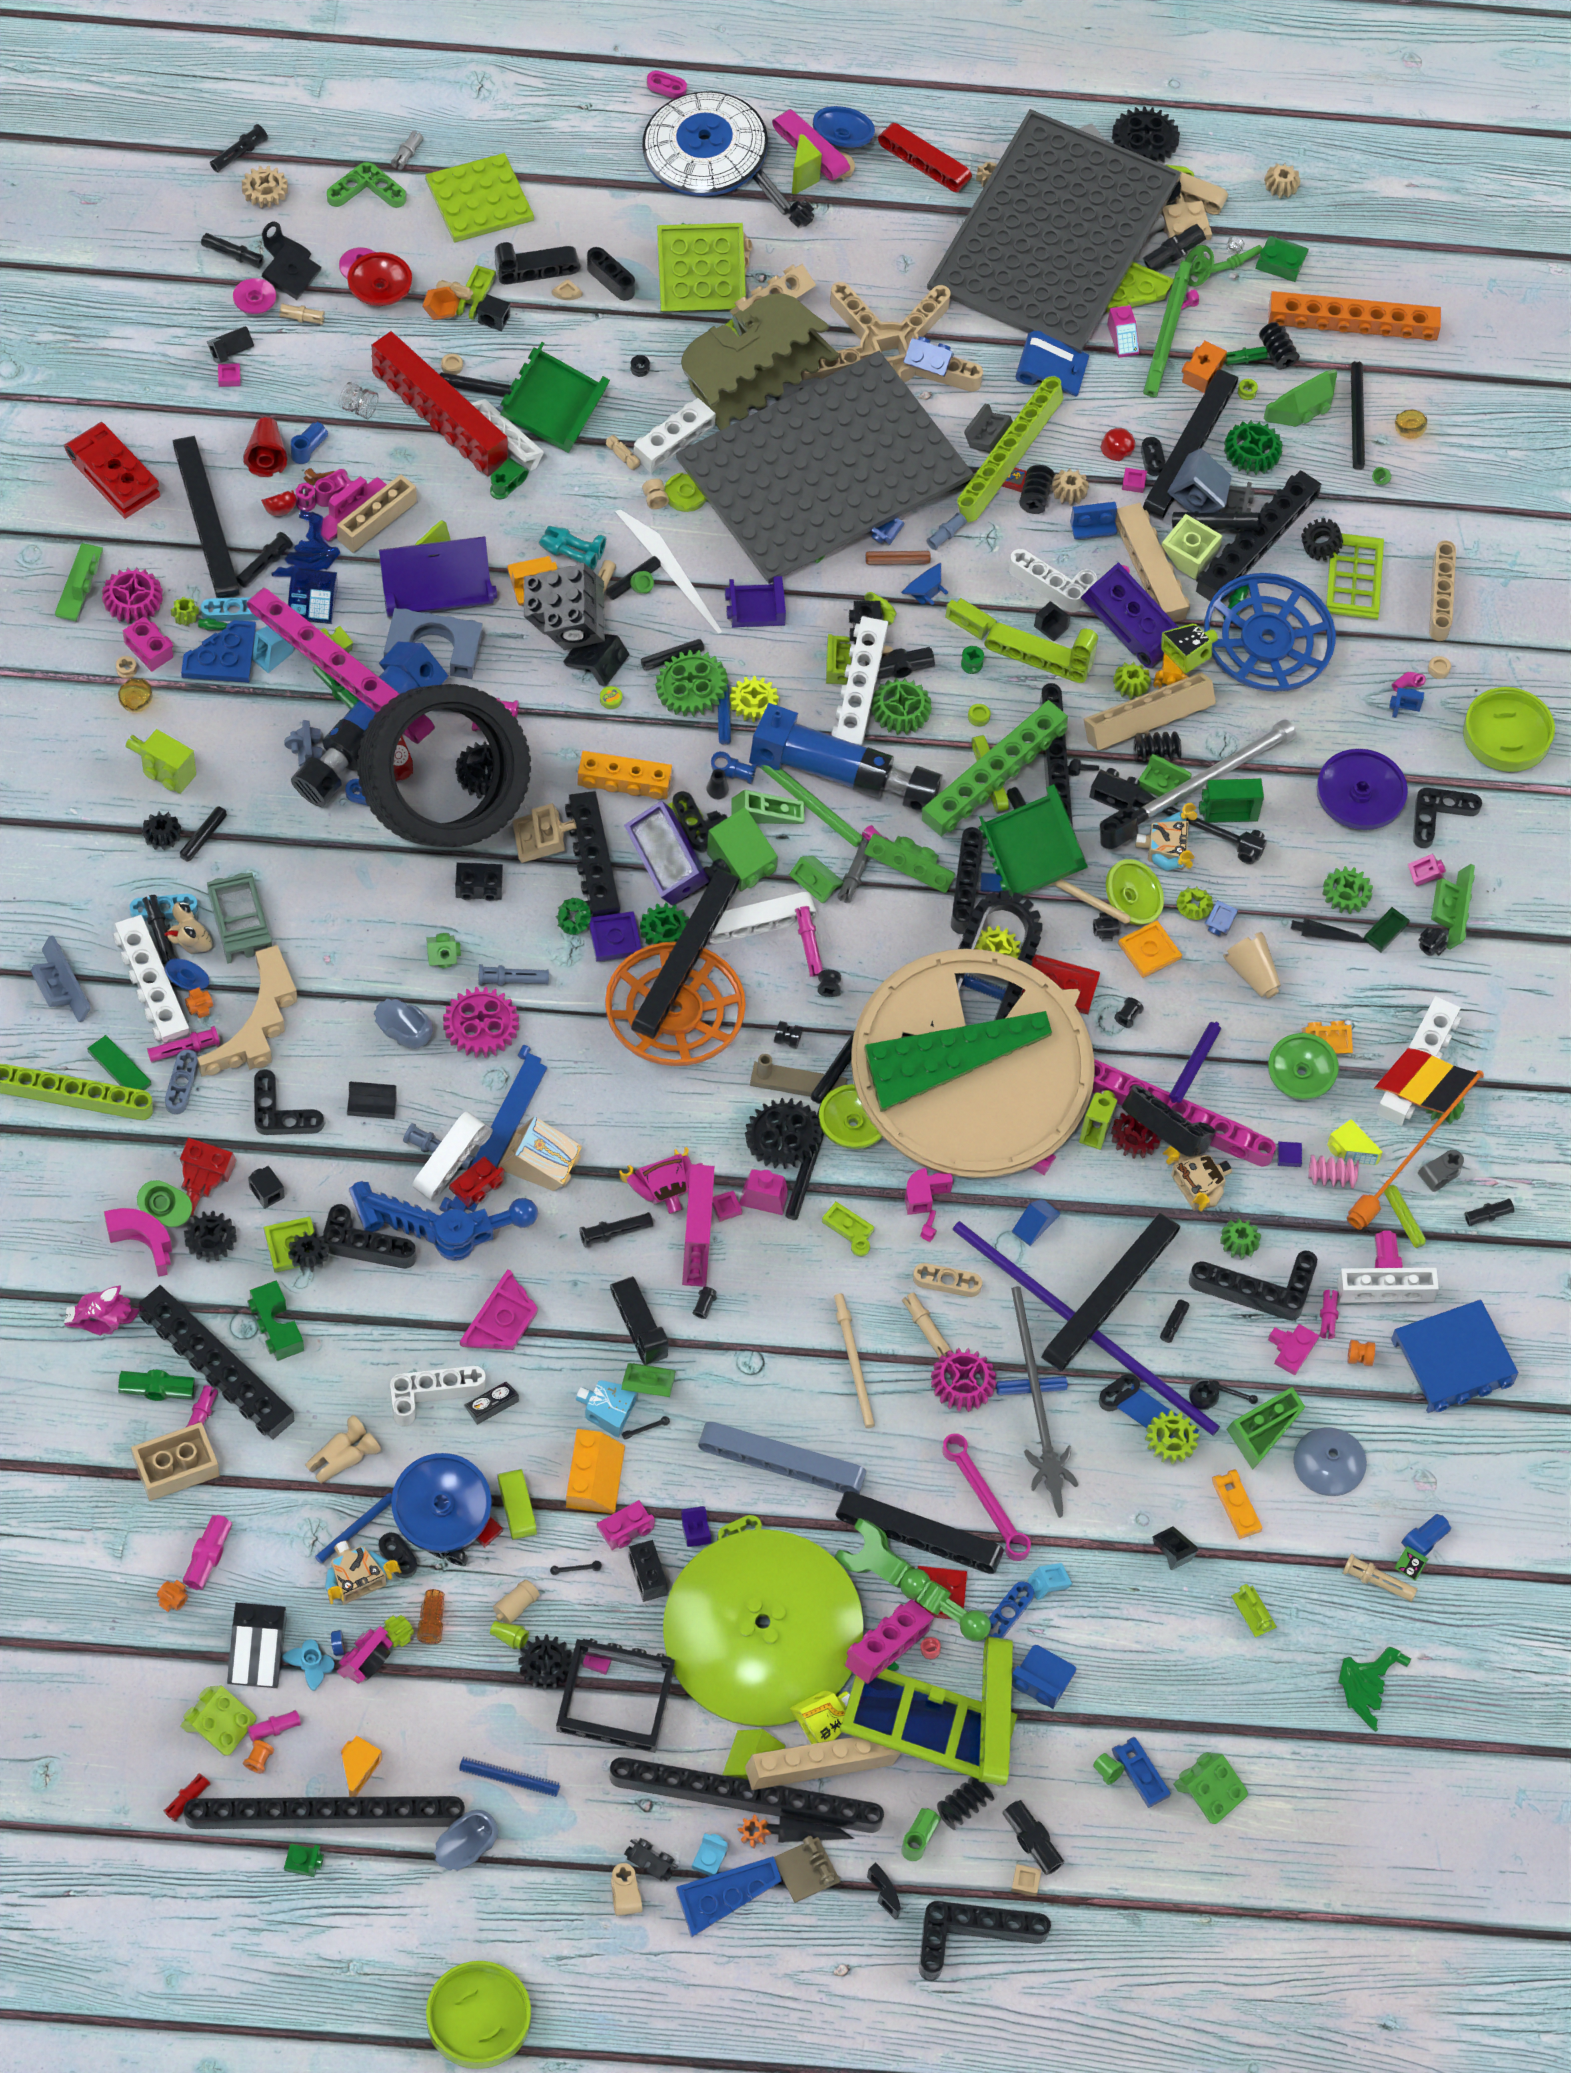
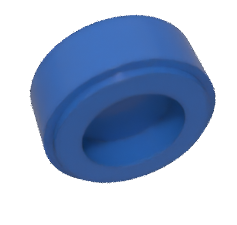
M342 1630L332 1631L331 1643L334 1655H345Z

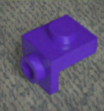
M706 1507L682 1509V1529L687 1547L712 1544Z

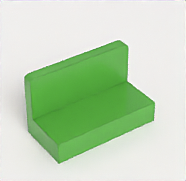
M813 855L800 857L789 873L795 881L821 903H826L835 888L842 887L844 883L843 880Z

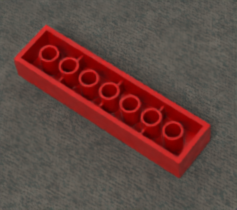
M392 331L371 344L372 372L378 379L381 378L392 392H396L406 405H410L416 411L420 418H424L429 422L434 431L441 433L447 443L454 445L464 458H468L479 472L482 471L489 477L508 459V437Z

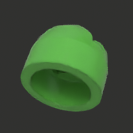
M1383 467L1376 468L1372 474L1373 481L1379 485L1388 484L1392 477L1390 471Z

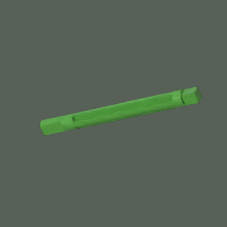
M1181 261L1178 271L1175 273L1143 390L1144 395L1153 398L1158 396L1190 278L1189 272L1192 263Z

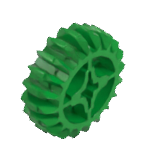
M1252 420L1248 424L1242 421L1240 426L1235 424L1233 430L1228 432L1224 442V454H1227V461H1231L1232 467L1238 466V471L1244 469L1247 474L1250 471H1253L1255 475L1259 471L1265 474L1267 469L1272 470L1274 465L1279 463V459L1282 456L1283 444L1280 441V434H1275V428L1269 429L1268 424L1261 425L1260 421L1257 424H1254Z

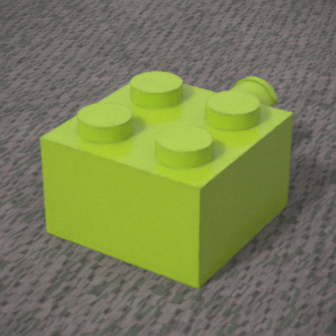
M156 729L145 742L134 735L130 736L132 740L128 738L125 747L141 756L143 773L149 779H155L162 783L168 790H174L181 794L196 776L194 750Z

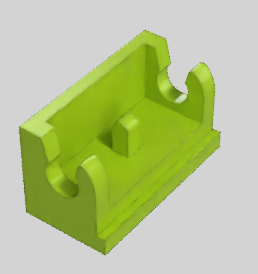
M828 634L826 684L847 685L848 678H845L847 664L851 665V657H849L851 644H848L850 638L847 636Z

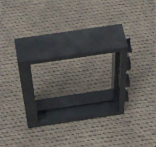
M592 1638L590 1640L577 1639L556 1723V1731L656 1753L674 1675L675 1660L664 1656L662 1653H658L656 1656L650 1655L645 1650L639 1648H632V1650L622 1649V1646L616 1643L604 1645L599 1644L597 1640ZM583 1655L665 1672L651 1735L568 1718Z

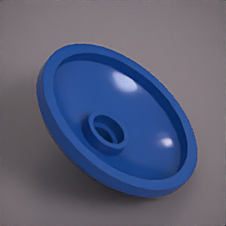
M843 106L825 107L817 111L813 118L814 130L831 145L837 147L858 148L868 144L874 137L875 127L873 122L866 115L852 108Z

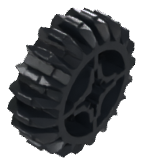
M486 741L483 742V745L475 742L474 748L467 746L466 752L461 751L460 758H457L455 774H457L458 783H461L463 790L468 789L469 795L476 793L477 798L481 795H486L493 774L492 752ZM485 765L487 766V774H485Z

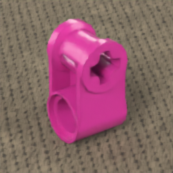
M338 469L334 473L316 481V504L321 507H328L330 498L345 489L347 484L351 482L345 469Z

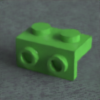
M1152 754L1146 769L1138 779L1140 781L1139 786L1160 797L1191 779L1192 774L1184 768Z

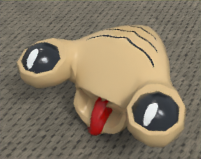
M175 903L172 912L179 924L172 926L165 933V936L172 943H179L190 954L208 952L213 947V943L207 930L194 919L193 912L187 903Z

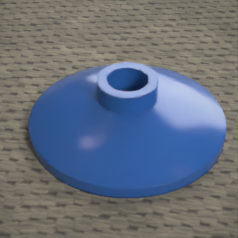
M171 959L165 965L166 975L180 988L193 990L200 987L202 991L209 985L207 973L191 961Z

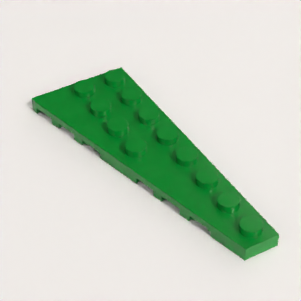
M1042 1011L865 1044L864 1050L880 1112L886 1111L887 1108L898 1103L902 1104L907 1099L918 1094H924L929 1089L940 1084H946L970 1073L977 1067L992 1063L993 1060L1004 1055L1007 1056L1021 1047L1029 1046L1051 1036L1052 1030L1047 1012Z

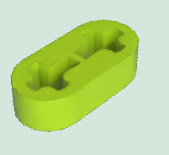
M754 1515L742 1517L720 1528L717 1540L724 1538V1534L732 1535L744 1531L746 1524L755 1526V1530H761V1521Z

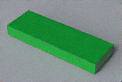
M104 1035L87 1048L88 1053L120 1086L139 1090H146L151 1086L149 1078L107 1035Z

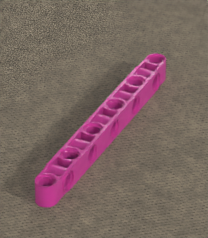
M263 587L246 602L247 607L256 617L374 712L380 711L384 704H388V701L399 695L397 691L268 589ZM423 714L414 720L403 734L412 742L419 744L435 729V726Z
M1094 1059V1075L1096 1077H1094L1092 1093H1102L1104 1090L1111 1091L1117 1099V1104L1122 1106L1133 1085L1143 1087L1174 1111L1181 1113V1116L1192 1124L1204 1122L1212 1126L1216 1131L1225 1133L1219 1134L1216 1132L1210 1146L1257 1166L1265 1167L1272 1162L1276 1149L1272 1139L1188 1100L1183 1099L1181 1103H1172L1169 1098L1170 1092ZM1259 1150H1264L1268 1154L1261 1153Z

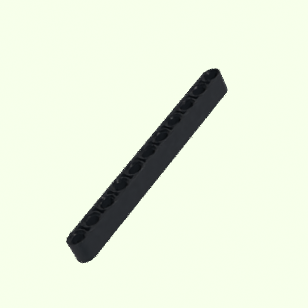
M625 1757L614 1759L610 1765V1781L619 1788L866 1833L879 1831L883 1823V1808L873 1802L779 1785L752 1790L749 1780ZM624 1769L627 1771V1774L619 1776L615 1771ZM648 1773L653 1778L650 1780H642L640 1778V1775ZM674 1778L677 1780V1783L669 1785L665 1780ZM694 1782L700 1783L703 1787L701 1789L695 1790L692 1789L690 1785ZM718 1787H723L727 1789L728 1792L725 1794H719L715 1791V1789ZM742 1792H750L753 1796L745 1799L740 1794ZM768 1796H773L778 1801L775 1803H769L765 1800V1798ZM792 1801H800L803 1806L795 1808L790 1803ZM823 1805L828 1810L826 1812H819L815 1807ZM849 1810L853 1815L845 1817L840 1812ZM873 1814L878 1820L871 1822L866 1819V1816Z
M456 1796L195 1798L186 1802L183 1811L185 1822L192 1829L450 1827L454 1821L465 1814V1806L462 1799ZM376 1808L383 1811L378 1816L370 1814V1811ZM400 1808L408 1810V1813L403 1816L395 1812ZM425 1808H431L432 1810H434V1812L431 1815H424L421 1813V1811ZM457 1808L460 1812L456 1815H450L447 1813V1810ZM273 1809L280 1812L274 1817L267 1815V1812ZM297 1809L305 1811V1814L299 1817L294 1816L292 1813ZM322 1809L331 1811L328 1816L318 1814ZM347 1809H354L357 1811V1813L353 1816H347L344 1814V1812ZM194 1810H199L202 1812V1814L199 1817L194 1818L189 1816V1814ZM219 1810L228 1812L224 1817H217L215 1815ZM244 1810H252L254 1812L250 1817L241 1815Z

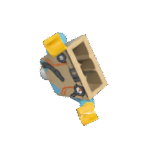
M1187 803L1183 806L1182 811L1152 823L1149 835H1136L1135 847L1148 848V861L1153 862L1164 871L1183 870L1184 866L1188 869L1191 868L1193 863L1190 859L1195 857L1190 850H1187L1188 821H1186V818L1189 820L1197 818V813L1193 811L1196 809V806L1193 803Z
M342 1541L334 1547L338 1557L331 1560V1568L327 1571L325 1589L328 1593L330 1604H333L334 1599L339 1598L342 1604L345 1605L386 1586L385 1574L391 1580L393 1578L391 1574L393 1572H399L400 1574L401 1570L395 1560L389 1561L373 1551H367L363 1546L352 1550L347 1541Z

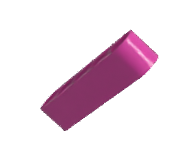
M788 109L772 120L776 132L796 150L800 134L807 137L822 154L820 172L830 181H834L850 170L847 159L792 109Z

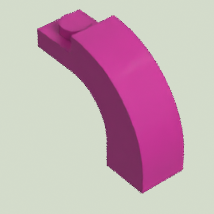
M119 1208L104 1211L110 1243L123 1240L143 1242L152 1251L158 1277L168 1275L167 1266L171 1265L169 1252H172L169 1234L160 1221L152 1215L137 1209Z

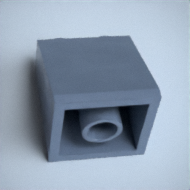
M1200 448L1188 454L1168 493L1189 512H1216L1226 505L1232 476L1206 451Z

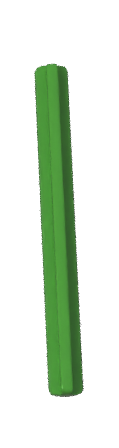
M761 765L764 768H760L795 798L804 801V805L854 847H858L860 842L863 841L861 834L782 768L775 770L770 766Z

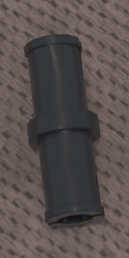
M1510 1198L1494 1204L1486 1203L1481 1208L1465 1212V1220L1468 1226L1487 1220L1492 1222L1497 1217L1514 1213V1205Z

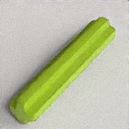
M1396 1185L1388 1186L1384 1194L1415 1248L1425 1245L1426 1238Z

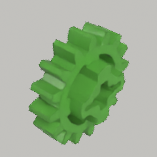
M1344 866L1343 871L1335 868L1334 874L1329 872L1323 884L1322 894L1326 896L1325 902H1332V909L1339 907V913H1342L1344 909L1347 910L1348 914H1351L1353 909L1359 913L1361 907H1367L1372 897L1373 885H1369L1370 878H1363V871L1359 874L1356 873L1355 867L1351 871H1348L1346 866ZM1336 883L1337 886H1336V888L1333 890V885Z

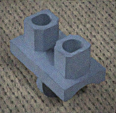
M303 720L302 727L297 731L290 732V736L284 740L286 748L291 749L294 754L298 753V764L300 767L309 757L319 760L322 757V748L311 746V743L318 744L321 731L318 728L310 727V721Z

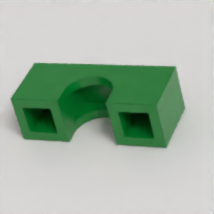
M277 1280L249 1290L250 1299L247 1300L251 1313L257 1314L259 1320H256V1324L260 1334L265 1333L267 1337L265 1345L269 1354L274 1353L276 1360L279 1361L303 1352L304 1342L295 1320L285 1324L277 1323L273 1320L277 1314L287 1311L286 1300Z

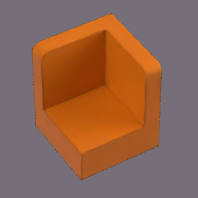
M450 287L431 289L427 291L422 307L433 320L450 318L455 316L460 299Z

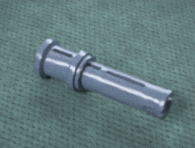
M479 964L478 985L483 983H497L498 986H502L504 983L548 985L549 969H505V966L502 965L498 967H483V964Z
M414 1123L410 1124L403 1138L404 1143L410 1142L420 1147L422 1152L430 1151L432 1153L435 1152L442 1141L436 1139L434 1133H427L417 1128ZM468 1155L461 1164V1167L468 1170L474 1160V1156Z

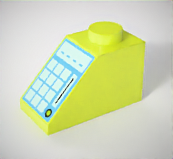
M1352 1119L1332 1132L1327 1143L1330 1152L1334 1156L1342 1157L1344 1162L1351 1158L1353 1163L1359 1160L1360 1164L1377 1165L1383 1153Z

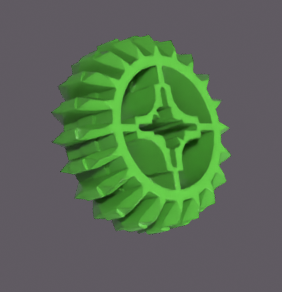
M895 678L894 683L887 680L885 685L880 684L878 690L874 692L871 704V712L874 715L875 722H880L881 728L887 727L888 733L895 730L897 735L900 731H904L907 735L909 730L915 733L918 727L923 728L924 723L929 720L932 710L928 691L923 690L922 684L915 686L914 680L909 683L906 678L903 681Z

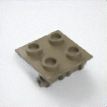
M808 1836L803 1839L804 1844L774 1857L778 1871L794 1903L841 1882L818 1837L813 1839L812 1836Z

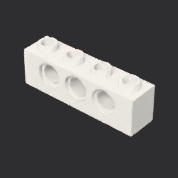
M699 398L693 402H688L682 410L670 415L660 426H655L649 434L637 439L634 443L633 455L640 460L642 466L652 473L673 458L677 452L685 449L714 428L716 413Z
M1341 1268L1337 1280L1339 1303L1434 1302L1439 1290L1436 1268Z

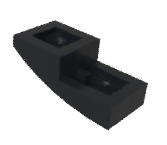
M875 1862L868 1869L867 1878L881 1891L877 1902L896 1920L901 1910L897 1893L888 1876Z

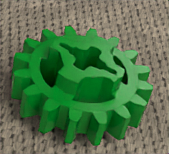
M665 903L664 907L656 904L655 910L649 907L647 914L642 915V921L640 922L641 937H646L645 943L647 945L650 943L654 945L663 942H677L689 921V917L684 916L683 909L677 911V905L668 908V903Z

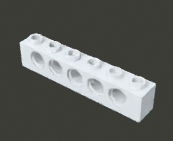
M862 616L860 624L856 623L854 637H857L856 644H851L849 657L853 659L851 665L847 664L845 678H848L847 685H842L840 698L844 700L842 706L838 705L836 719H839L838 727H833L832 736L863 746L888 630V621ZM866 640H870L874 644L871 646H866L863 644V642ZM860 661H867L869 665L860 666L858 663ZM856 681H861L865 685L862 687H857L854 685V683ZM851 702H858L860 706L854 708L849 704ZM852 722L856 726L854 728H847L845 724Z
M142 915L115 923L116 933H113L115 944L117 947H122L123 952L120 953L124 965L129 964L131 969L128 971L132 984H137L139 988L136 990L140 1003L144 1002L146 1005L144 1012L147 1021H152L154 1024L152 1032L155 1040L161 1041V1044H166L190 1037L189 1027ZM166 1018L170 1019L169 1021H161Z
M1435 996L1409 1048L1427 1052L1441 1059L1443 1053L1440 1052L1442 1047L1447 1048L1452 1038V1035L1449 1034L1451 1029L1456 1030L1461 1021V1017H1458L1461 1008ZM1386 1091L1376 1115L1402 1126L1405 1119H1411L1416 1107L1412 1106L1413 1103Z

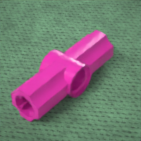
M212 1515L202 1538L197 1540L193 1548L192 1560L183 1578V1583L189 1588L203 1590L213 1567L218 1565L223 1553L224 1542L232 1527V1522L226 1517Z

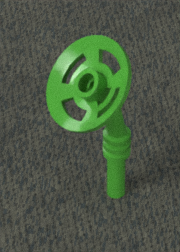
M1205 245L1196 246L1185 259V262H1193L1189 272L1188 285L1192 287L1200 286L1209 278L1211 273L1226 269L1233 270L1235 267L1243 265L1244 261L1260 254L1262 247L1258 245L1242 254L1237 253L1235 256L1227 258V261L1214 264V254L1211 248ZM1204 252L1210 255V259L1204 257ZM1192 275H1195L1196 277H1198V281H1197V282H1194V281L1191 279V276H1192Z

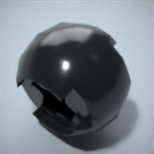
M1207 1379L1199 1380L1190 1387V1402L1200 1410H1209L1217 1404L1219 1390L1214 1382ZM1202 1392H1205L1207 1397H1202Z

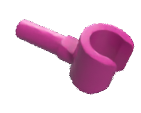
M1193 289L1187 292V300L1183 302L1181 310L1189 305L1195 307L1199 304L1197 290Z
M935 1210L930 1211L928 1220L923 1225L920 1237L928 1242L933 1240L937 1232L936 1229L932 1228L936 1215Z

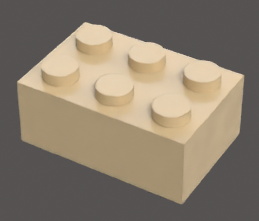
M202 1422L131 1447L133 1461L149 1501L220 1476L218 1462Z

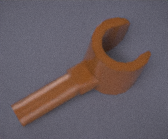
M309 468L304 472L306 475L304 480L314 486L317 480L335 471L316 474L312 468Z

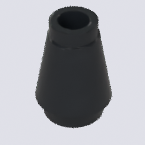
M715 769L712 772L706 786L707 793L713 799H722L729 791L725 772L721 769Z

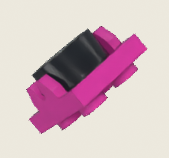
M381 1626L374 1630L370 1628L366 1633L363 1632L354 1643L357 1647H354L350 1652L348 1651L338 1663L341 1666L336 1672L343 1678L348 1676L357 1684L363 1680L367 1681L382 1666L391 1653L388 1649L393 1643L385 1636L388 1632Z

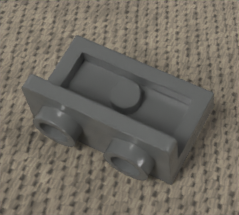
M985 403L964 431L970 448L992 451L1013 421L1009 415L993 413L990 405Z
M1248 482L1246 488L1230 485L1226 505L1219 512H1251V508H1247L1248 503L1252 504L1255 491L1251 490L1252 482Z

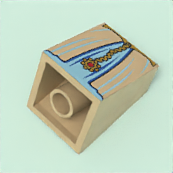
M534 1116L515 1131L497 1168L502 1167L506 1173L555 1191L560 1186L564 1187L570 1180L571 1174L569 1172L578 1163L581 1157L578 1153L582 1146Z

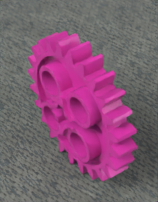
M475 987L474 993L466 989L465 996L458 993V1001L451 999V1006H446V1014H443V1030H446V1038H450L451 1046L457 1044L458 1052L465 1048L466 1056L471 1051L474 1052L475 1058L478 1057L479 1052H483L485 1058H487L490 1051L496 1056V1049L499 1048L504 1052L505 1044L511 1046V1038L517 1037L516 1030H519V1014H516L517 1007L512 1006L511 999L505 1000V993L497 996V989H494L491 993H488L487 987L484 988L483 992H480L478 987ZM489 1009H494V1010H496V1011H495V1012H488L487 1010H489ZM465 1012H471L472 1014L466 1015V1014H463V1013H465ZM496 1029L498 1032L494 1033L490 1032V1030ZM468 1032H474V1033H476V1034H474V1035H468V1034H466V1033H468Z

